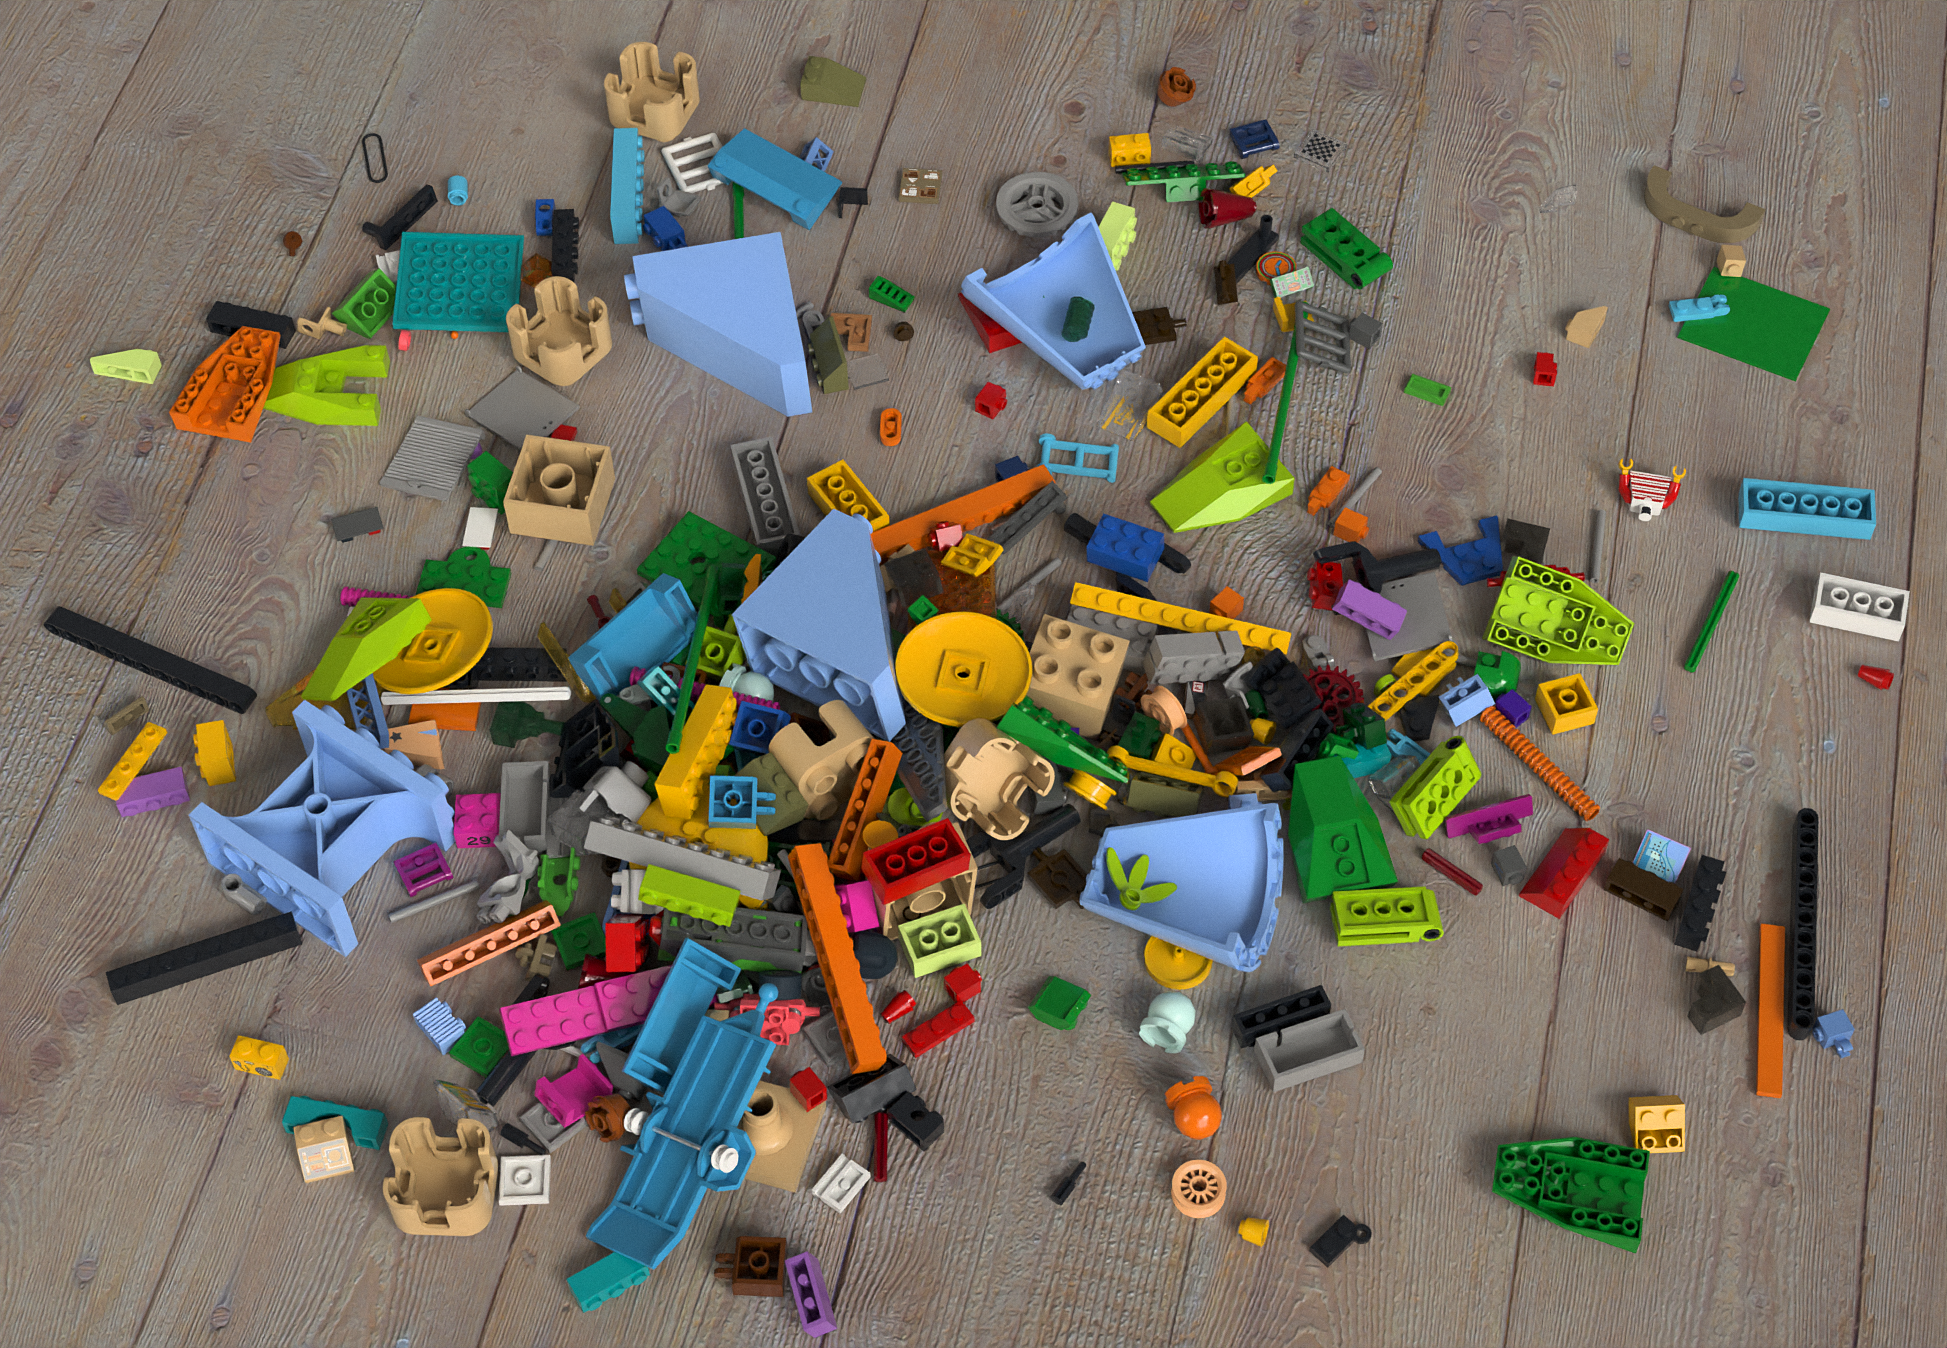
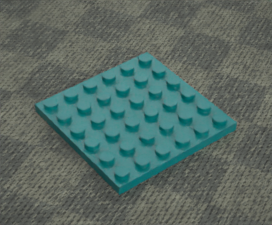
M402 232L392 323L393 329L508 332L506 315L515 304L520 305L524 235Z

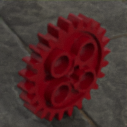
M1319 665L1318 672H1314L1310 668V675H1303L1322 701L1313 710L1322 709L1325 714L1328 712L1336 713L1334 717H1328L1334 724L1331 730L1336 735V727L1344 725L1342 709L1350 707L1354 703H1364V698L1361 697L1363 696V689H1359V681L1354 682V674L1347 677V669L1340 673L1339 666H1336L1333 671L1330 669V665H1327L1326 670H1322ZM1322 683H1326L1329 685L1325 689L1318 687ZM1340 694H1346L1349 696L1346 699L1338 698Z

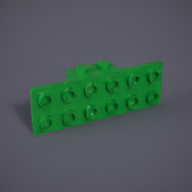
M1230 161L1226 162L1225 165L1207 163L1205 166L1198 167L1196 164H1188L1186 168L1167 166L1166 169L1158 170V167H1148L1146 171L1130 168L1127 169V172H1122V177L1126 186L1165 183L1166 202L1203 200V196L1200 197L1202 190L1206 188V180L1244 178L1245 172L1240 164Z

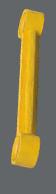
M1112 746L1107 751L1109 758L1115 762L1117 760L1113 757L1120 759V762L1128 768L1212 787L1213 791L1221 797L1232 796L1238 785L1237 777L1228 771H1221L1215 776L1130 756L1120 746Z

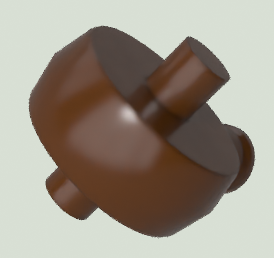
M295 231L287 232L283 237V244L289 249V256H295V250L302 244L300 234Z

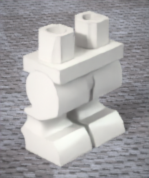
M624 869L622 872L612 874L613 885L621 886V895L612 896L611 907L621 909L620 912L656 915L664 909V907L649 905L638 900L640 886L646 869Z

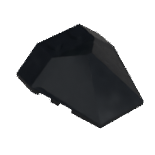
M597 698L564 722L558 745L561 747L560 756L555 757L556 771L555 774H551L549 779L550 797L580 798L585 792L583 786L601 767L616 766L619 768L618 732L604 707L600 704V700Z

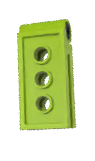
M1453 736L1445 742L1441 741L1389 801L1407 836L1414 837L1418 833L1421 839L1427 840L1480 779L1482 773L1464 737Z
M1426 886L1336 891L1332 894L1333 903L1330 904V912L1337 947L1419 942L1420 937L1424 941H1435L1444 934L1435 893L1430 889H1426Z

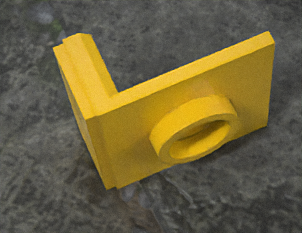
M1281 297L1274 298L1273 310L1281 332L1293 331L1295 325V303L1283 305ZM1308 313L1307 319L1314 322L1312 314Z
M1165 733L1155 745L1150 760L1191 770L1196 754L1192 748L1170 734Z

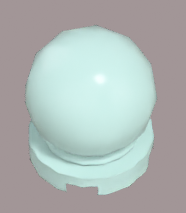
M737 663L732 664V671L727 670L719 686L729 687L733 693L735 691L739 692V695L744 693L746 696L752 695V698L759 697V700L761 698H764L766 701L772 700L773 703V685L763 674L756 672L746 673V668Z
M1166 991L1157 995L1149 1006L1148 1017L1144 1018L1140 1025L1139 1035L1143 1041L1153 1048L1155 1044L1166 1048L1164 1051L1166 1053L1181 1052L1186 1042V1034L1192 1028L1195 1021L1196 1011L1191 1000L1186 995L1176 991Z

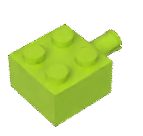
M732 614L729 615L723 631L709 626L706 627L697 669L707 673L708 679L719 683L727 670L732 671L733 663L742 665L746 657L740 637L736 636L737 628Z

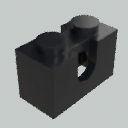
M908 1091L888 1110L889 1122L921 1150L925 1151L944 1133V1119L937 1111L930 1112L927 1110L924 1100L917 1095H912ZM917 1116L923 1118V1119L920 1120V1121H915V1120H914Z

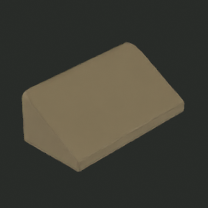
M141 696L107 719L103 724L105 729L111 735H114L147 713L149 708L145 698Z

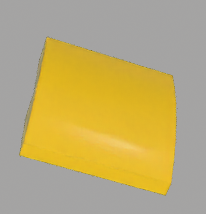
M967 533L958 547L952 545L941 561V564L977 577L997 560L1004 549L1000 544Z
M1435 648L1405 654L1394 666L1391 673L1400 679ZM1432 662L1427 664L1426 667L1430 670H1434L1439 665L1437 663ZM1456 662L1420 691L1419 694L1422 697H1426L1440 686L1441 680L1455 669ZM1414 676L1410 681L1412 683H1420L1422 678Z

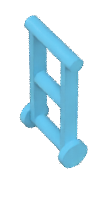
M1048 433L1040 435L1039 444L1042 445L1041 462L1036 467L1044 464L1050 474L1055 472L1106 478L1108 482H1115L1119 452L1117 444L1107 447L1057 441L1054 435ZM1050 450L1076 451L1074 466L1049 463ZM1084 452L1110 455L1108 470L1083 467Z

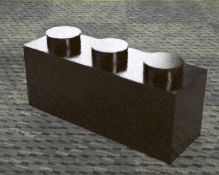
M1621 858L1618 859L1604 887V891L1667 922L1679 903L1684 890L1678 887L1677 884L1668 882L1658 877L1655 873L1639 868L1631 861H1625Z

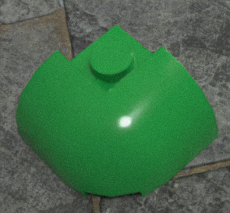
M1479 651L1474 676L1476 674L1479 675L1495 702L1503 693L1506 694L1512 689L1516 692L1521 672V662L1517 657L1508 652L1502 651L1501 656Z

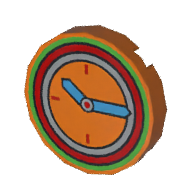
M1269 252L1262 255L1257 261L1256 274L1262 282L1264 280L1267 282V285L1271 286L1269 279L1296 271L1297 264L1288 254Z

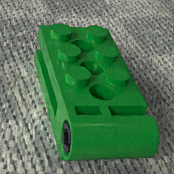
M1330 208L1302 226L1301 232L1305 235L1301 237L1300 243L1354 290L1364 288L1393 269V262L1389 255L1385 252L1380 253V248L1333 208Z

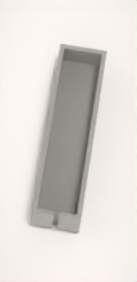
M607 816V818L600 817L599 820H593L590 823L584 845L585 849L648 867V864L726 886L741 891V895L761 901L773 898L775 895L781 870L774 868L775 864L766 861H761V863L752 862L753 858L741 854L739 856H732L729 850L717 848V850L708 849L709 845L702 842L687 843L684 837L677 835L672 837L664 836V832L657 829L643 830L640 824L629 822V824L620 823L621 819Z

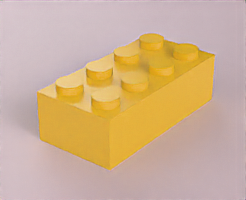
M843 459L807 478L808 494L825 516L833 509H836L849 516H852L854 513L862 515L872 525L873 532L890 526L887 512Z

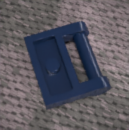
M1266 119L1230 129L1229 135L1236 145L1241 159L1272 149L1274 151L1280 148L1279 141ZM1265 140H1268V141H1269V142L1262 143V144H1258V145H1255V146L1246 147V145L1254 144V143H1257V142H1261V141H1265Z

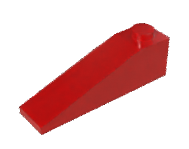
M962 292L958 293L959 300L989 354L1022 343L966 299Z

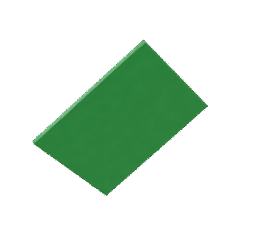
M1713 267L1698 298L1725 295L1727 298L1725 304L1730 307L1729 313L1715 316L1714 318L1685 321L1677 338L1796 382L1830 312V308L1742 276H1721L1719 268Z

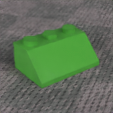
M380 268L369 272L332 314L339 322L347 324L348 330L371 339L394 313L396 285Z

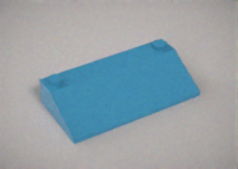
M745 128L718 150L708 165V169L715 179L728 186L733 181L789 212L793 222L809 231L842 184V181Z
M663 573L570 655L568 659L577 675L598 700L607 693L617 696L621 690L631 686L629 678L635 666L639 667L640 670L645 668L646 671L650 670L653 666L661 668L663 662H670L692 642L698 614L681 581Z
M685 938L622 1068V1072L664 1096L702 1016L706 1014L717 988L732 990L741 968L691 939Z

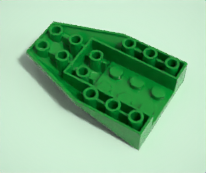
M1027 695L1018 705L1013 702L999 721L997 729L1056 764L1127 783L1129 780L1130 772L1125 764L1118 760L1116 762L1108 757L1109 754L1099 747H1094L1072 731V726L1062 719L1057 721L1051 717L1053 713L1042 706L1039 709L1033 705L1034 700Z
M1341 756L1295 764L1287 836L1302 903L1325 900L1336 891L1393 887L1398 882L1379 820Z
M1579 1137L1498 1145L1492 1192L1566 1230L1636 1254L1642 1235L1643 1218H1641V1210L1650 1151Z

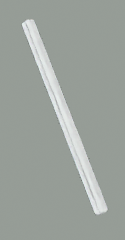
M568 686L433 690L419 694H400L386 691L382 693L381 701L384 705L569 700L571 690Z

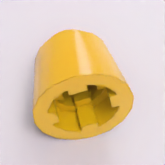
M1256 718L1250 721L1247 731L1250 732L1252 738L1264 745H1268L1273 739L1277 725L1276 722Z
M1248 1217L1246 1220L1241 1221L1238 1233L1242 1235V1239L1262 1247L1267 1237L1269 1220Z

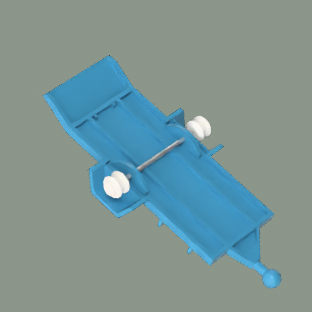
M765 983L760 987V1000L755 1010H750L722 1021H717L703 1015L664 1096L660 1097L651 1092L647 1093L646 1097L653 1109L651 1115L638 1108H633L626 1114L624 1119L625 1129L628 1132H633L635 1135H640L636 1144L622 1145L620 1150L633 1155L634 1158L612 1203L591 1224L586 1234L587 1239L654 1270L685 1236L707 1188L719 1192L736 1190L741 1186L756 1154V1150L746 1131L738 1129L737 1126L745 1110L752 1112V1109L747 1105L763 1072L771 1073L766 1066L777 1044L760 1037L766 1008L770 1002L775 1001L778 997V988L774 984Z

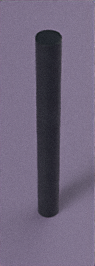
M1194 160L1119 165L1115 166L1116 174L1127 172V169L1137 168L1139 171H1146L1148 167H1158V170L1166 169L1167 166L1186 168V165L1195 163Z

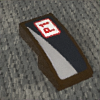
M1189 681L1185 683L1182 707L1187 719L1204 721L1208 681Z

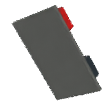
M378 507L331 519L337 541L342 543L352 541L355 536L366 533L374 535L380 533L381 529H384Z

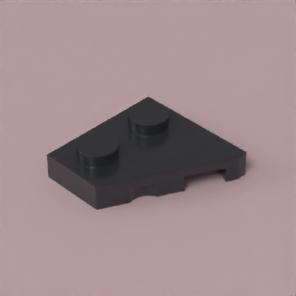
M1439 695L1412 698L1398 710L1404 734L1412 741H1422L1430 738L1439 704Z

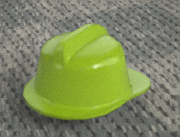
M906 788L894 791L888 800V812L900 824L924 826L928 823L938 822L943 814L942 812L938 817L927 822Z

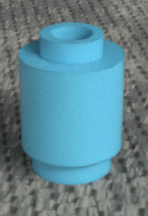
M452 176L447 182L448 199L453 205L460 206L468 198V182L462 176Z

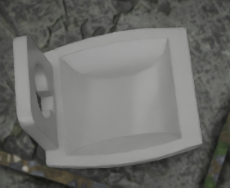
M667 177L657 187L660 202L658 207L665 206L670 213L676 216H690L702 199L700 196L690 192L673 190L670 179ZM666 185V196H663V188Z
M1250 661L1235 670L1223 682L1224 689L1233 708L1240 707L1245 710L1249 708L1244 694L1251 691V689L1243 679L1253 668Z

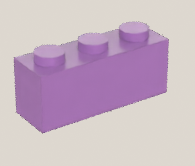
M1348 580L1340 588L1332 610L1389 640L1399 632L1407 610L1399 604L1383 598L1379 593L1372 592L1364 588L1360 583Z
M182 767L135 777L116 801L121 816H134L137 813L150 810L155 811L162 807L179 805L190 801L187 779Z
M807 1251L785 1260L803 1330L816 1338L838 1329L818 1259Z

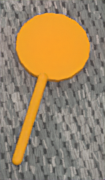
M873 821L863 831V840L872 849L898 838L896 828L886 821Z

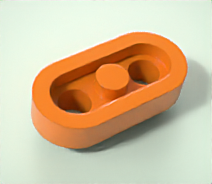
M888 408L881 413L880 440L886 446H895L901 441L902 415L899 410Z

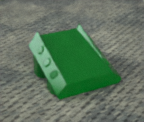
M1049 976L1028 1008L1038 1021L1059 1030H1071L1075 1028L1078 1015L1086 1008L1091 994L1085 989L1056 976Z

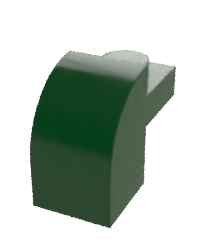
M722 563L717 589L719 614H733L742 604L744 564Z

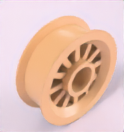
M1156 686L1154 693L1151 695L1145 694L1141 697V706L1145 716L1160 721L1162 735L1167 733L1173 736L1174 730L1186 727L1187 718L1184 709L1178 699L1167 688Z
M1188 1161L1182 1164L1174 1173L1171 1188L1173 1203L1180 1212L1189 1217L1206 1218L1212 1216L1224 1204L1227 1189L1226 1178L1220 1168L1209 1161ZM1196 1186H1200L1204 1188V1190L1196 1191L1193 1188Z

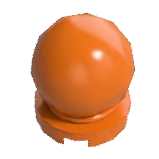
M1194 1076L1193 1082L1183 1085L1182 1081L1170 1087L1165 1092L1167 1098L1165 1102L1169 1109L1174 1110L1175 1124L1180 1132L1191 1139L1201 1140L1212 1136L1220 1127L1222 1112L1218 1101L1214 1096L1210 1095L1213 1089L1208 1078Z

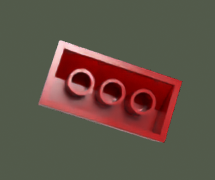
M1565 828L1521 890L1519 897L1560 919L1604 856L1609 838L1591 828Z

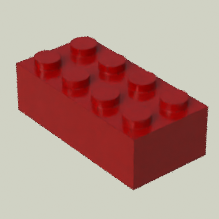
M946 818L863 852L861 869L882 904L886 905L969 870L971 854L950 820Z
M616 914L605 923L606 972H635L647 960V957L650 956V944L646 943L645 936L649 933V919H645V914Z

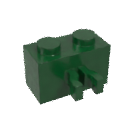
M1354 703L1350 707L1342 709L1344 725L1336 727V735L1353 739L1366 750L1387 743L1385 719L1364 703Z
M1135 712L1117 746L1124 748L1130 756L1150 760L1153 753L1152 747L1154 743H1158L1162 735L1160 721Z

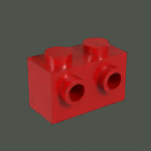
M1315 562L1307 572V580L1310 581L1309 598L1311 599L1312 608L1332 611L1331 606L1335 603L1340 588L1343 586L1341 563L1329 562L1321 564Z

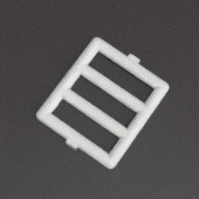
M716 133L706 134L693 139L688 137L683 139V142L662 148L661 153L681 191L690 193L704 189L709 191L715 189V186L723 184V182L712 178L687 186L684 180L709 173L708 165L682 173L678 169L679 166L715 156L718 150L723 147ZM707 142H712L714 146L713 148L678 159H673L671 153Z

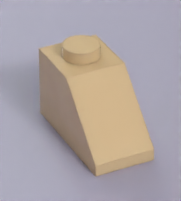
M1602 306L1577 312L1573 320L1569 319L1565 328L1568 331L1566 340L1590 348L1605 322L1608 307Z

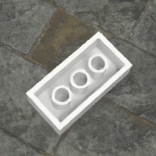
M1820 572L1814 590L1810 623L1899 641L1905 627L1910 591Z

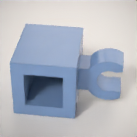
M1844 1009L1817 1017L1812 1028L1815 1040L1820 1042L1823 1049L1836 1046V1051L1840 1058L1850 1056L1849 1051L1853 1050V1047L1849 1040L1855 1029Z

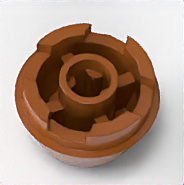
M1172 67L1161 74L1157 94L1166 105L1177 107L1193 98L1196 83L1194 79L1190 80L1184 74L1186 70Z
M619 1094L593 1097L592 1101L587 1103L589 1110L585 1112V1118L590 1130L596 1129L601 1135L599 1140L608 1143L612 1140H619L626 1131L624 1119L631 1110L629 1104Z

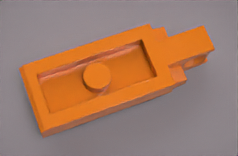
M1271 357L1248 380L1247 391L1244 393L1245 398L1243 401L1251 405L1257 397L1262 398L1284 377L1286 364Z
M1331 466L1310 493L1307 513L1315 516L1321 507L1328 508L1348 483L1350 475Z

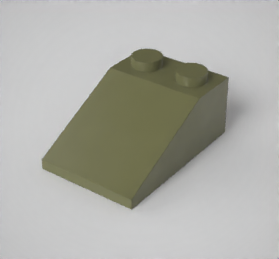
M809 56L800 82L801 98L807 101L859 107L866 77L831 59Z

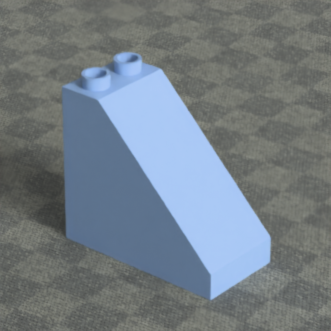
M781 232L632 256L635 273L624 275L628 300L640 298L639 300L630 301L634 326L645 324L649 341L787 417L812 413L806 362Z
M833 509L737 608L732 616L751 672L763 674L771 683L818 707L833 700L844 701L870 733L890 742L906 724L902 695L896 680V656L885 585L879 566L881 557L873 545L871 538L873 528L870 522L860 514L854 513L852 516Z

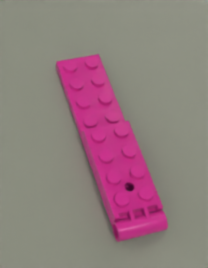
M672 965L500 1008L499 1012L511 1056L644 1024ZM714 995L708 1008L714 1007L715 1002L718 1003L716 995Z

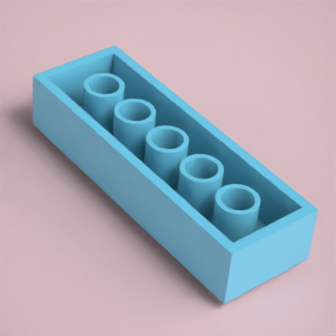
M614 128L610 210L614 244L639 243V235H642V223H639V221L643 220V210L640 208L643 205V193L640 192L644 191V181L641 179L644 176V164H641V162H645L644 150L640 149L643 148V138L639 136L638 128Z
M1743 478L1738 493L1739 528L1870 540L1876 526L1875 490Z

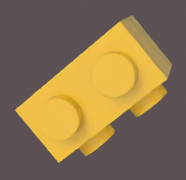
M1149 134L1109 136L1111 167L1150 163L1151 144Z

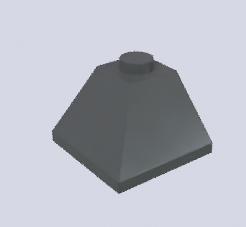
M598 1041L596 1044L597 1050L612 1085L618 1091L617 1094L627 1101H630L632 1098L640 1102L648 1087L622 1072L629 1054Z

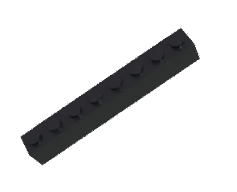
M291 911L107 971L106 976L110 991L117 1005L302 945V941Z

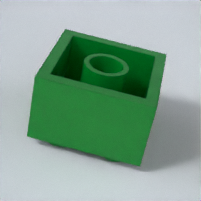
M485 451L467 465L468 478L472 486L471 491L476 498L484 500L489 508L498 509V512L502 515L505 513L503 501L513 472Z

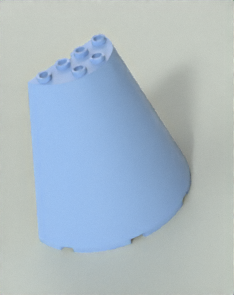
M1089 213L1072 224L1063 234V241L1053 243L1038 258L1026 263L1015 271L985 284L983 281L987 274L981 268L967 275L961 285L963 289L961 292L966 299L1082 390L1091 387L1095 390L1104 383V380L1111 381L1119 375L1118 371L1122 370L1130 362L1133 364L1142 357L1140 353L1146 348L1095 217L1092 213Z
M1278 803L1106 828L1103 837L1099 839L1097 855H1094L1092 860L1093 869L1087 874L1086 887L1080 894V905L1090 912L1238 971L1252 972L1256 970L1261 964V960L1258 959L1259 956L1266 955L1271 944L1279 912L1278 908H1275V898L1281 897L1283 838H1277L1278 830L1282 826ZM1111 847L1115 850L1127 882L1130 871L1136 861L1144 854L1149 857L1146 879L1140 890L1163 883H1175L1177 890L1163 900L1153 903H1141L1137 910L1126 909L1119 900L1121 892L1114 884L1108 871L1107 848Z

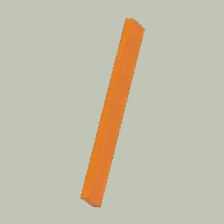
M1761 923L1759 931L1756 1095L1781 1099L1783 1082L1785 926Z

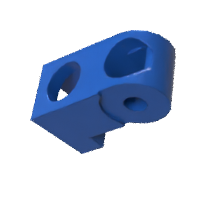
M536 199L535 219L537 236H553L554 210H556L554 199ZM542 205H548L550 206V209H541L540 207Z

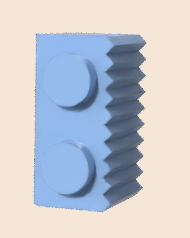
M435 997L414 1012L413 1017L418 1027L442 1055H445L447 1052H450L465 1033L466 1026L459 1017L455 1019L451 1015L452 1010L445 1001L441 1003Z

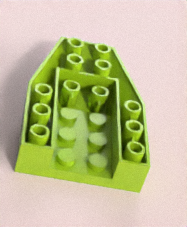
M1246 421L1192 460L1150 501V504L1173 533L1240 521L1292 495L1295 478L1278 459L1275 482L1273 484L1263 482L1262 477L1265 464L1267 463L1269 447Z
M1513 556L1482 639L1547 663L1619 665L1635 623L1582 580L1519 556Z
M361 597L332 639L301 695L303 700L334 701L384 664L395 659L398 656V652L408 646L417 634L423 632L426 628L425 626L432 621L421 599Z

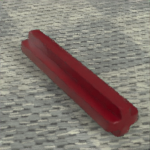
M1427 848L1422 854L1423 861L1473 895L1477 896L1482 891V883L1432 849Z
M876 1113L874 1125V1181L886 1182L888 1115L886 1113Z

